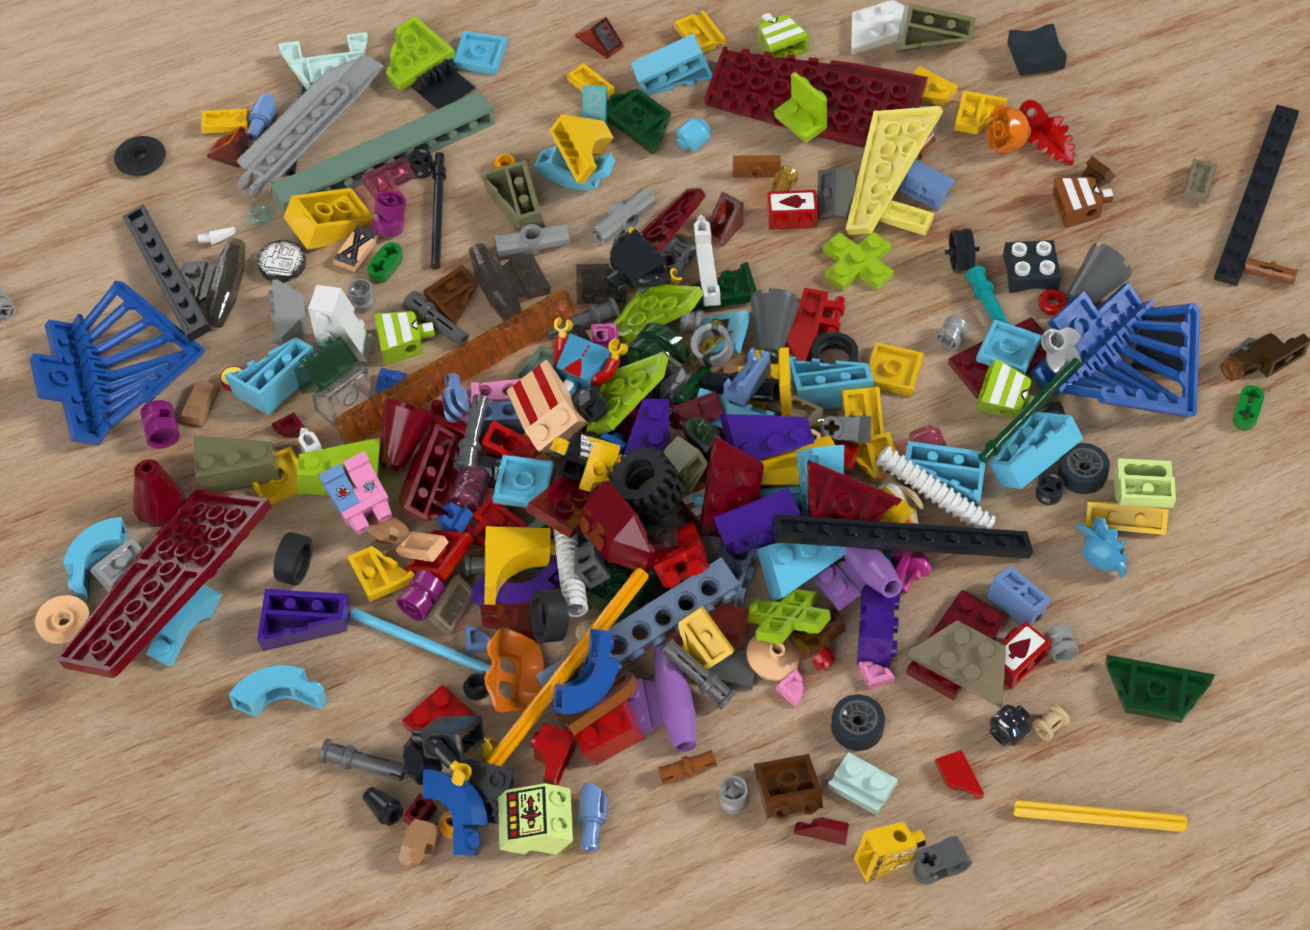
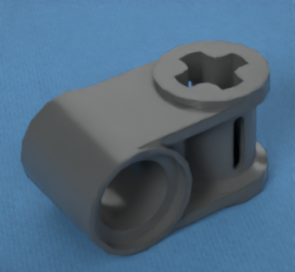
M673 237L660 253L667 260L668 271L666 272L669 273L672 268L677 269L675 277L678 278L686 266L692 262L696 253V246L692 244L688 246L679 242L678 238Z
M829 416L821 422L820 430L823 436H831L832 440L870 443L872 417ZM833 420H835V425H839V431H835L834 435L831 430H828V425H832Z
M952 836L937 844L919 850L916 855L913 874L918 882L932 884L943 878L964 872L971 866L972 861L959 838Z

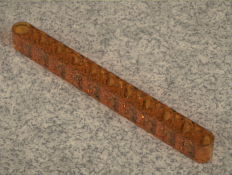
M562 290L551 294L339 415L334 420V423L344 444L360 442L382 429L383 403L385 398L421 407L443 393L446 389L444 378L445 376L448 377V374L455 373L459 375L462 383L551 332L555 328L554 322L558 317L562 318L561 323L573 318L577 313L568 291Z

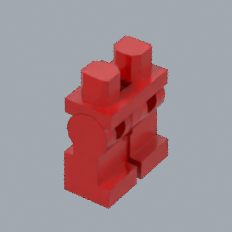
M693 522L671 531L674 543L671 542L667 534L648 542L652 544L655 550L652 564L664 588L674 587L680 581L692 575L697 576L709 568L704 543Z

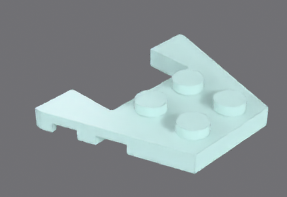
M367 32L347 35L349 52L303 58L299 41L280 43L279 52L305 89L308 90L327 70L365 55L368 36Z

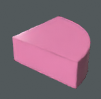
M872 661L859 662L858 668L868 690L894 682L895 677L887 667L884 668L873 664Z
M796 669L776 685V691L794 707L800 704L804 693L802 676Z

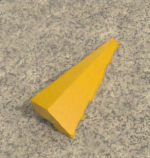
M823 436L815 439L813 444L760 459L764 464L761 486H800L796 451L813 447L835 446L831 436Z

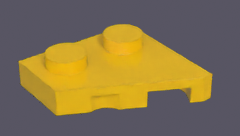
M890 431L871 436L870 443L848 442L859 445L860 451L855 464L874 483H876L875 477L884 471L883 466H876L878 457L885 447L891 446V450L895 451Z
M373 546L347 556L348 562L369 602L408 586L415 575L412 571L407 572L399 567L398 562L390 557L383 556Z

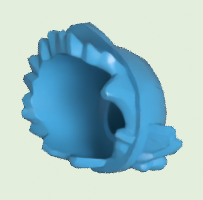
M1098 516L1095 517L1092 528H1088L1082 523L1076 524L1077 531L1086 539L1082 553L1090 563V566L1092 568L1096 567L1102 572L1117 571L1119 577L1123 578L1124 574L1127 573L1125 566L1127 564V557L1124 556L1125 549L1122 548L1125 544L1124 541H1117V530H1109L1105 518L1100 519Z

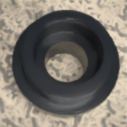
M475 673L465 680L463 690L469 699L477 701L489 695L484 675ZM476 686L482 687L480 690H473Z

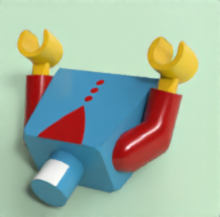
M558 317L554 322L555 329L559 331V335L555 337L553 350L554 368L557 370L559 378L571 396H573L577 388L582 390L583 387L588 386L599 387L611 381L621 361L619 356L627 353L628 346L622 343L619 350H617L618 339H612L609 342L608 348H605L573 334H570L568 337L566 334L572 330L573 323L567 319L566 327L562 329V318Z

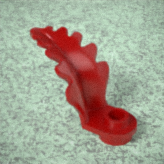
M1035 100L1024 101L1020 105L1019 110L1027 117L1031 129L1028 142L1034 143L1039 141L1037 145L1039 151L1048 147L1046 151L1048 157L1054 154L1053 159L1055 161L1061 159V164L1073 165V158L1076 156V153L1071 151L1075 148V145L1068 143L1073 140L1072 135L1064 136L1069 130L1068 125L1060 126L1064 118L1062 116L1049 117L1042 106ZM1030 108H1034L1035 110L1032 116H1028L1027 114Z

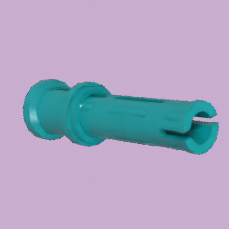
M976 266L969 269L964 278L966 282L971 284L974 297L981 300L992 323L996 319L1010 324L994 295L995 287L993 283L989 282L985 276V268L983 266Z

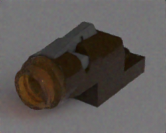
M1272 333L1263 335L1258 339L1249 337L1224 359V362L1221 363V371L1231 381L1234 379L1239 380L1258 370L1268 378L1305 356L1310 344V338L1303 333L1297 338L1292 337L1283 343Z

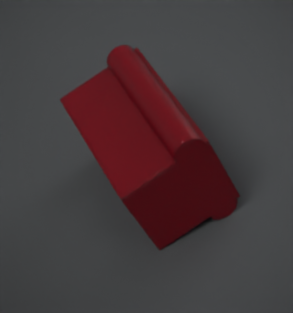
M419 793L403 815L404 818L402 820L408 825L414 819L428 822L437 807L434 805L433 800L424 799L423 795ZM418 809H420V814H419V816L414 817V816L418 815V812H417V811H418Z

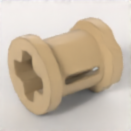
M1052 704L1048 708L1049 712L1041 719H1035L1032 724L1034 731L1045 741L1053 739L1054 733L1062 726L1066 727L1070 723L1067 713L1056 704Z

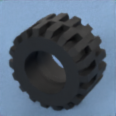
M645 446L639 447L637 451L634 449L628 451L629 454L626 456L623 454L619 458V463H614L612 466L614 471L609 473L608 478L611 480V484L636 512L640 521H646L647 518L655 520L658 515L664 516L667 514L666 510L672 509L675 506L674 501L679 500L681 496L679 491L682 490L683 486L680 482L682 481L680 474L667 455L660 449L658 451L655 447L646 449ZM653 478L647 486L638 489L644 481Z

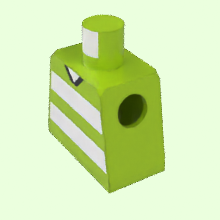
M766 13L760 18L761 24L758 26V41L763 53L764 51L773 52L775 57L786 58L787 54L797 56L808 52L809 34L790 16L782 15L774 18L770 13Z
M412 311L374 314L385 366L421 354L423 352L421 339L435 337L432 322L417 325L415 313Z
M995 359L988 367L974 409L1007 418H1015L1022 408H1025L1035 397L1028 393L1031 379L1001 360Z

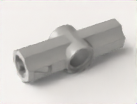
M641 188L625 202H615L610 207L607 216L590 228V234L598 244L605 245L623 230L628 232L630 227L634 228L639 218L656 205V198L649 189Z
M566 223L543 228L535 224H528L520 232L494 236L498 257L518 253L537 256L542 253L543 249L570 244Z

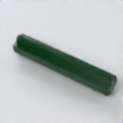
M701 365L674 395L675 405L690 401L699 389L702 388L703 375L707 371L712 372L710 370L711 367Z

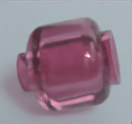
M928 424L909 433L911 442L946 446L939 427L934 428L933 425Z

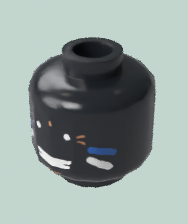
M1006 704L990 719L991 729L989 732L1002 746L1007 744L1016 746L1031 731V725L1028 721L1031 716L1020 705L1015 708L1012 705Z

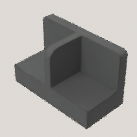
M838 167L818 170L817 218L829 219L839 217L848 220L855 192L854 172Z

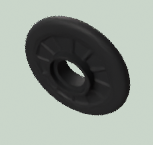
M137 136L124 141L117 148L114 154V162L116 167L127 175H147L157 170L163 164L166 150L163 144L153 137ZM139 153H145V154H146L143 158H140V159L134 158V156H135L136 154H139Z

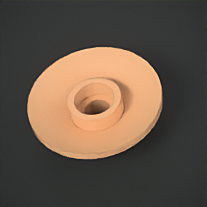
M69 595L58 596L47 601L38 610L35 618V627L38 634L50 643H68L90 617V612L87 605L81 599Z
M755 635L748 643L746 649V656L750 667L760 677L770 681H782L793 670H797L800 663L799 652L789 637L782 644H771L758 641ZM772 649L778 651L779 654L774 653Z

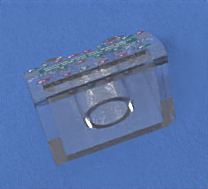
M364 365L351 366L344 372H340L332 381L318 388L312 395L315 410L334 428L374 399L368 368Z

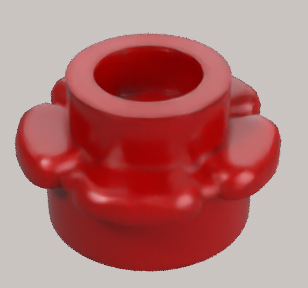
M824 646L811 661L817 667V671L821 667L826 671L836 660L833 656L834 649L831 651L827 646Z

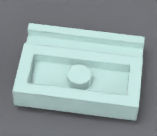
M848 752L834 773V777L829 781L827 789L877 816L881 807L884 806L897 786L898 779Z

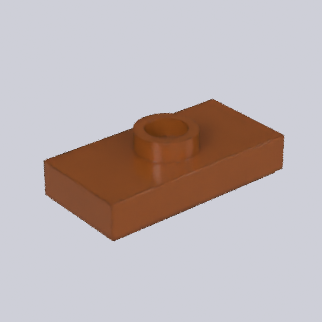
M733 155V178L780 177L781 155Z

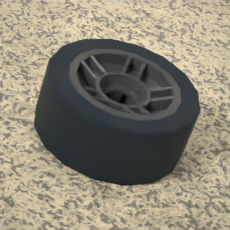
M1078 443L1060 458L1058 475L1063 478L1064 486L1075 493H1095L1107 481L1110 461L1107 454L1101 448L1093 444Z
M860 694L849 695L841 699L834 707L831 729L834 738L840 745L855 751L868 750L877 745L882 738L885 715L883 708L876 700ZM856 720L860 721L862 725H855Z

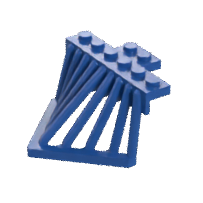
M114 281L85 319H83L82 314H77L72 323L48 320L45 324V330L51 356L33 353L30 358V364L38 398L62 402L71 442L100 445L114 426L143 403H150L195 364L202 357L205 349L195 340L189 342L183 330L126 283ZM119 296L123 302L94 329L88 331L114 298ZM129 310H136L143 316L141 320L100 344H92ZM148 326H155L162 332L160 336L110 356H99L146 329ZM167 342L175 343L182 348L178 352L117 370L105 369L162 346Z
M1129 282L1119 287L1097 309L1085 291L1078 293L1047 322L1052 329L1060 331L1069 327L1081 335L1080 340L1074 346L1079 353L1082 363L1052 395L1059 393L1096 398L1103 404L1186 418L1195 416L1197 413L1201 310L1194 302L1152 307L1155 304L1153 300L1142 302ZM1185 314V322L1143 319ZM1134 329L1180 332L1184 336V346L1178 347L1137 334ZM1126 341L1180 357L1183 361V371L1178 372L1131 348ZM1118 353L1178 382L1182 387V396H1176L1125 363ZM1046 357L1030 371V374L1041 389L1056 376L1048 367Z

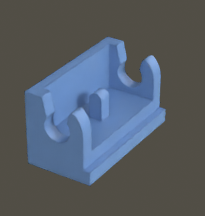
M914 160L897 191L938 211L949 199L951 194L948 191L953 187L955 179Z
M754 348L750 349L747 354L748 361L732 382L730 379H727L724 383V393L722 394L724 399L743 406L748 404L771 373L769 352L763 350L760 354V359H758L754 354Z
M1012 566L993 579L987 594V598L1008 614L1020 626L1025 621L1033 626L1036 618L1041 619L1044 616L1048 604L1052 600Z

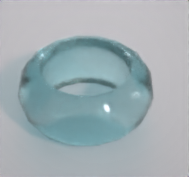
M256 206L249 211L248 219L254 225H264L270 219V212L264 206ZM258 213L265 214L261 218H254V216Z

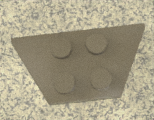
M956 621L907 652V657L999 708L1002 707L1006 646Z

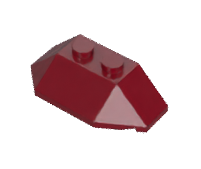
M437 423L432 427L414 455L398 497L401 509L423 522L436 520L441 515L449 516L443 507L450 502L456 505L467 473L460 472L453 467L454 462L458 459L460 450L458 448V435Z
M609 480L593 483L579 523L582 532L587 535L607 561L634 570L641 568L645 572H649L655 550L652 544L648 543L646 531L638 515Z

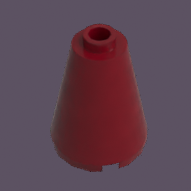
M385 398L383 403L379 461L384 462L383 468L397 472L399 467L405 468L431 423L434 412L398 400Z
M146 459L139 462L134 469L133 511L140 522L148 523L152 527H161L186 499L182 489L163 467L155 460Z

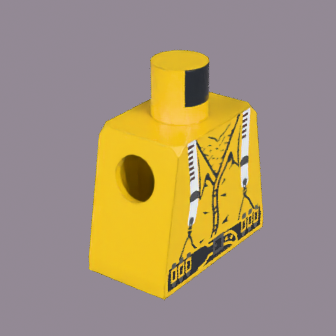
M904 822L871 829L864 832L854 860L866 883L906 867L910 863L915 850L926 845V839L921 830L910 832Z

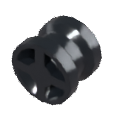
M422 148L413 150L408 158L411 174L419 179L431 176L432 168L434 167L431 152Z
M1052 472L1042 474L1038 479L1035 496L1037 500L1044 505L1051 506L1057 504L1061 500L1064 489L1063 478Z

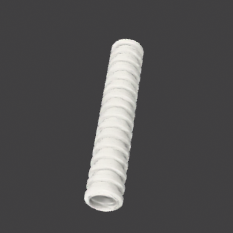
M891 446L885 447L876 461V466H883V470H889L891 476L895 474L897 480L900 481L902 479L905 485H911L910 488L912 490L917 489L918 494L923 493L925 495L924 498L932 499L931 502L933 504L938 503L939 508L944 507L945 512L953 513L952 516L954 518L956 516L959 517L960 522L965 521L967 527L971 525L973 528L991 529L996 521L994 515L989 516L987 510L983 512L981 506L976 507L974 506L975 502H968L966 496L962 498L960 492H953L954 488H947L945 482L941 484L939 478H932L933 474H926L925 469H919V465H913L910 459L907 461L905 459L906 456L898 455L899 452L897 450L892 451Z
M553 528L561 592L567 603L569 617H580L587 612L588 604L584 582L574 572L575 546L579 545L578 535L576 533L571 538H568Z

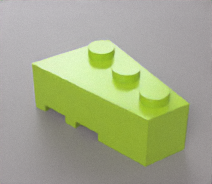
M380 438L299 454L297 469L298 494L328 495L320 482L319 474L338 464H341L345 475L354 489L355 487L344 469L343 462L365 451L378 478Z

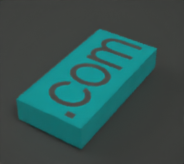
M583 85V118L602 120L606 123L607 86Z

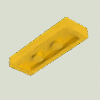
M1087 500L1084 525L1092 528L1094 519L1098 516L1100 519L1105 518L1109 530L1116 529L1117 531L1166 535L1169 508L1119 506L1117 502Z

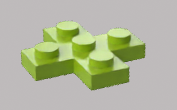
M840 232L823 245V252L836 261L825 272L824 279L842 292L858 278L878 291L894 277V271L880 261L891 251L892 244L875 232H872L858 245Z
M795 589L786 595L781 602L756 599L744 612L746 622L760 625L756 630L758 641L782 644L793 630L819 634L829 622L830 612L827 609L814 608V605L818 602L817 592Z

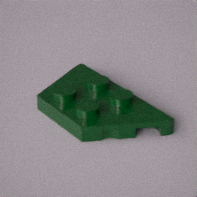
M638 88L623 94L610 95V100H607V121L654 155L671 120V112Z
M1107 655L1105 665L1125 713L1182 723L1214 679V674L1112 655Z

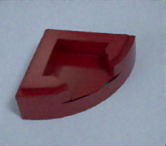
M294 412L272 423L273 430L276 433L288 438L300 437L299 432L301 428H305Z

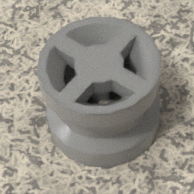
M698 309L681 316L680 332L688 330L695 332L703 324L704 310Z

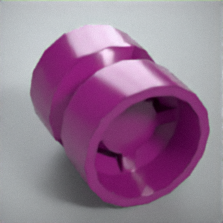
M384 191L376 195L372 227L377 234L394 237L403 232L406 198L402 194Z
M155 400L145 404L141 408L140 415L147 444L156 449H164L176 444L180 438V433L172 404L165 400Z
M418 570L409 582V587H405L396 599V604L410 618L424 621L432 610L431 606L436 604L442 595L445 586L432 573Z

